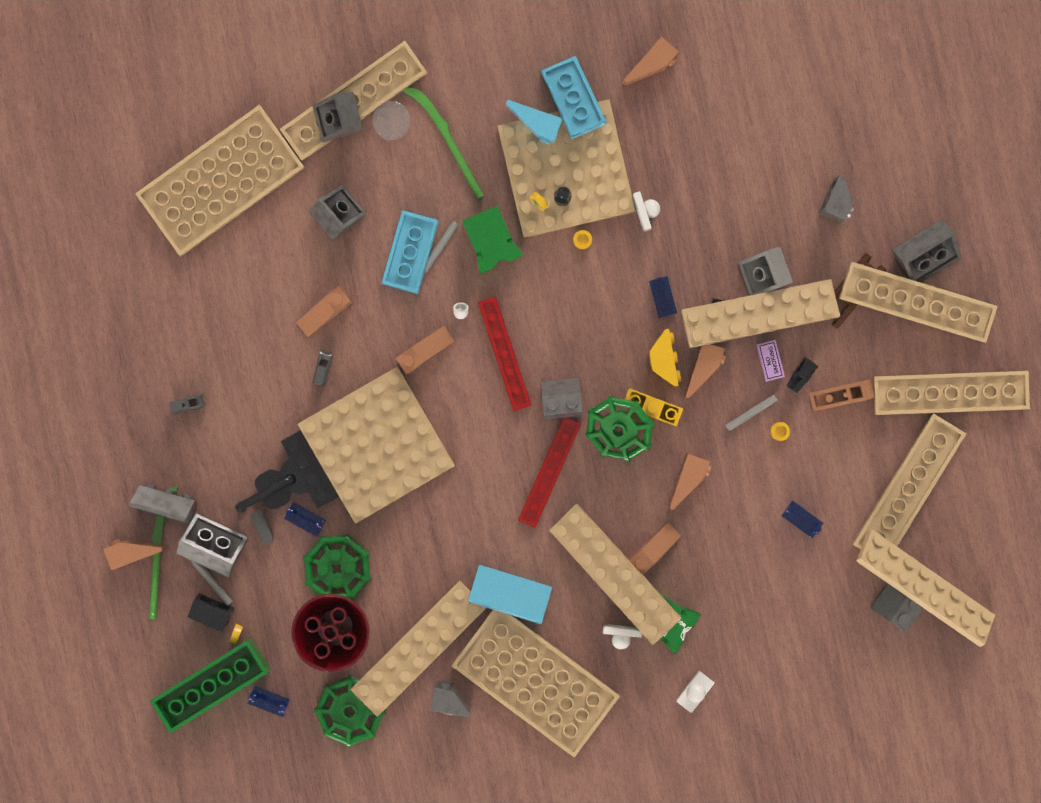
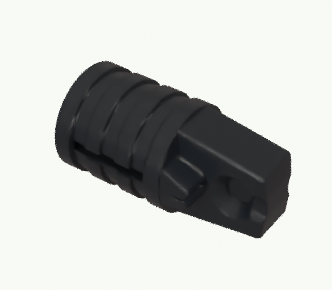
M567 187L558 188L554 193L555 203L559 206H566L570 203L571 191Z
M804 357L800 365L793 372L787 387L798 393L815 373L818 366Z

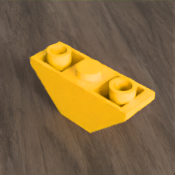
M665 329L648 352L652 372L675 387L679 386L678 382H681L680 371H676L675 363H678L677 352H673L672 344H675L673 332L670 333L669 329Z
M630 388L625 397V400H637L649 417L677 427L683 408Z

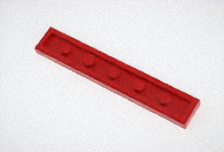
M496 296L480 301L478 305L513 411L531 406Z
M569 417L562 419L518 521L536 528L582 423Z

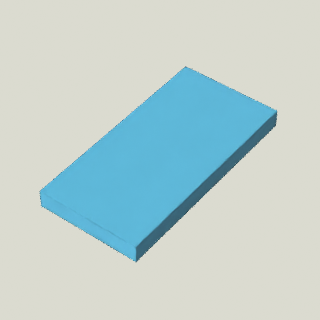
M576 56L541 70V75L571 139L607 124Z
M402 210L381 284L419 295L439 220Z
M479 565L468 602L542 624L552 587Z

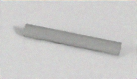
M451 222L430 254L425 268L427 273L459 226L456 222Z
M775 395L770 396L727 423L725 427L728 431H731L777 402V398Z
M191 561L227 606L232 603L233 600L205 566Z

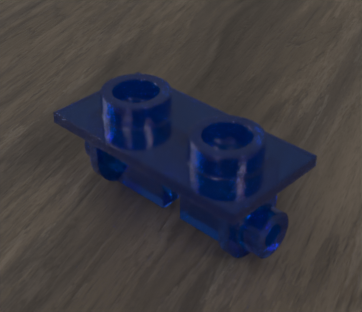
M668 276L649 281L658 318L676 314L677 310Z
M793 500L781 515L811 538L822 529L820 527L823 525V522Z
M294 502L288 508L284 517L285 520L318 537L327 521Z
M254 686L248 698V704L284 717L290 701L288 698Z

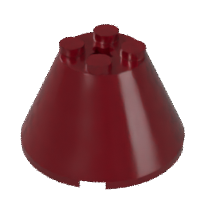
M322 594L307 601L296 613L291 629V638L298 656L308 666L323 672H338L354 665L364 654L370 636L369 623L363 610L353 600L339 594Z

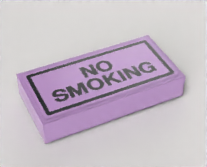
M776 340L756 344L765 382L785 377Z

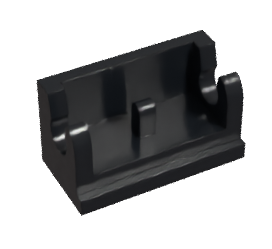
M199 593L194 599L187 617L223 632L228 625L234 607L227 606L222 602Z

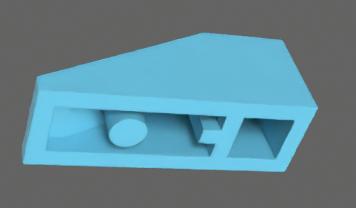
M507 100L506 106L536 137L540 138V142L545 144L555 143L562 118Z

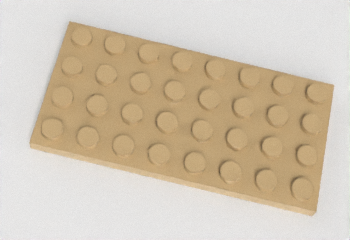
M259 104L135 194L178 255L183 256L305 167Z
M496 610L491 611L451 665L573 757L577 755L620 697L618 693L516 617Z

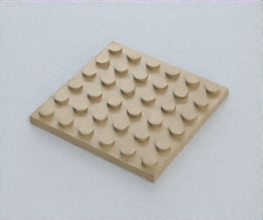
M609 99L598 102L607 124L574 139H571L563 120L555 143L550 142V144L540 142V138L536 137L520 120L497 126L524 238L636 212ZM557 111V112H553V113H549V114H551V115H554V116H557V117H560V118H561V116H560V114H559L558 111ZM560 187H567L572 194L571 201L566 206H559L554 201V193ZM534 192L539 193L548 203V206L543 211L536 207L529 198Z
M398 366L298 423L300 430L355 524L455 466Z

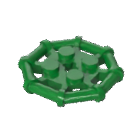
M612 395L588 410L589 416L585 436L590 439L601 453L600 456L630 462L632 458L645 450H650L652 447L650 443L652 429L655 424L644 412L637 400L630 401L615 398ZM616 406L630 408L629 412L623 409L616 410ZM606 408H610L611 412L607 415L602 416L599 414ZM634 411L643 423H638L632 416ZM596 420L600 422L599 430H594ZM616 426L622 427L623 433L620 431L616 432ZM645 429L643 440L638 438L639 430ZM599 436H600V437L602 438V440L606 443V447H605V446L603 445V443L599 440V438H598ZM634 443L638 445L631 451L628 450V447H630ZM610 447H619V449H621L622 452L610 450Z
M349 534L344 536H321L306 555H303L302 559L304 560L305 569L304 584L317 595L331 594L333 588L344 587L346 593L336 594L343 595L354 601L364 586L371 582L372 578L370 577L369 568L370 553L356 543ZM343 543L341 549H330L328 545ZM347 545L359 555L353 557L346 550ZM324 547L326 553L319 560L315 559V555ZM361 559L362 574L357 573L356 561ZM312 563L317 564L318 567V576L314 578L312 573ZM333 564H341L340 569L342 570V572L334 573V568L332 567ZM355 577L360 578L359 582L351 590L349 583ZM318 580L324 582L329 587L328 591L323 590L315 582Z
M349 675V677L329 685L326 684L316 708H314V713H316L323 730V736L347 745V747H351V745L369 738L373 739L376 736L375 733L383 715L386 714V710H384L377 717L350 690L359 681L353 675ZM348 685L347 692L339 695L334 692V690ZM331 695L334 698L331 707L324 708ZM353 707L355 714L347 716L345 708ZM324 713H329L330 717H332L333 725L329 727ZM369 715H375L369 728L365 724ZM336 727L347 732V737L333 730ZM358 728H362L365 731L351 737V732Z

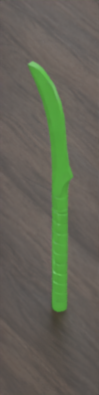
M410 87L404 89L403 92L417 100L434 120L477 200L484 197L450 134L449 124L443 120L425 94Z
M173 487L169 490L175 491L176 494L178 487ZM157 515L155 529L151 537L153 543L162 544L164 516ZM161 552L153 554L149 619H157Z

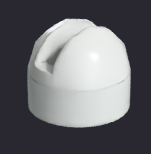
M456 303L453 306L455 317L458 319L467 317L469 307L466 303Z

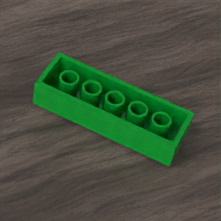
M252 637L160 693L150 700V703L171 734L261 678L271 668Z

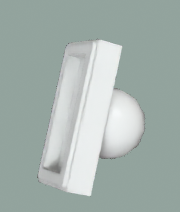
M636 192L632 198L642 229L645 232L651 230L649 218L658 216L660 205L656 200L652 199L643 202L641 192Z
M603 625V634L613 635L612 644L620 650L630 645V637H642V633L637 627Z
M698 671L676 699V702L692 713L715 682L701 671Z

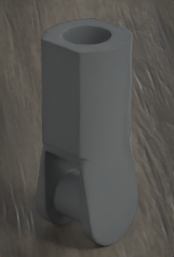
M323 350L320 351L313 384L325 386L333 353L330 352L328 354L324 353ZM321 360L328 361L326 367L320 365Z
M204 394L170 402L172 414L175 415L207 406L202 398ZM192 399H195L197 406L192 407Z
M263 510L251 513L250 515L258 530L261 541L264 544L271 543L273 535L268 527L269 525Z

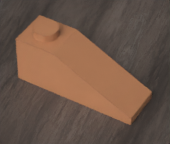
M661 36L626 76L623 84L625 86L661 72L668 66L672 67L678 61L676 56L679 51Z
M338 286L296 323L309 338L353 303V301L342 287Z
M443 326L398 356L396 360L405 373L410 374L455 341Z
M712 344L700 346L684 397L690 398L719 368L720 364H724L727 355L724 353V348Z
M870 379L809 393L813 412L874 398Z
M686 453L668 506L669 509L674 510L704 480L705 476H709L711 470L710 461Z
M667 522L628 560L643 575L668 551L681 535Z
M120 539L109 542L110 546L103 550L111 570L169 549V546L134 540L121 542Z

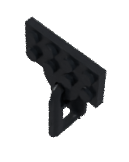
M301 430L280 441L289 459L284 462L280 472L268 470L255 479V487L258 493L238 502L235 506L238 512H245L247 508L261 500L269 509H278L289 502L291 493L303 494L309 492L317 508L339 497Z

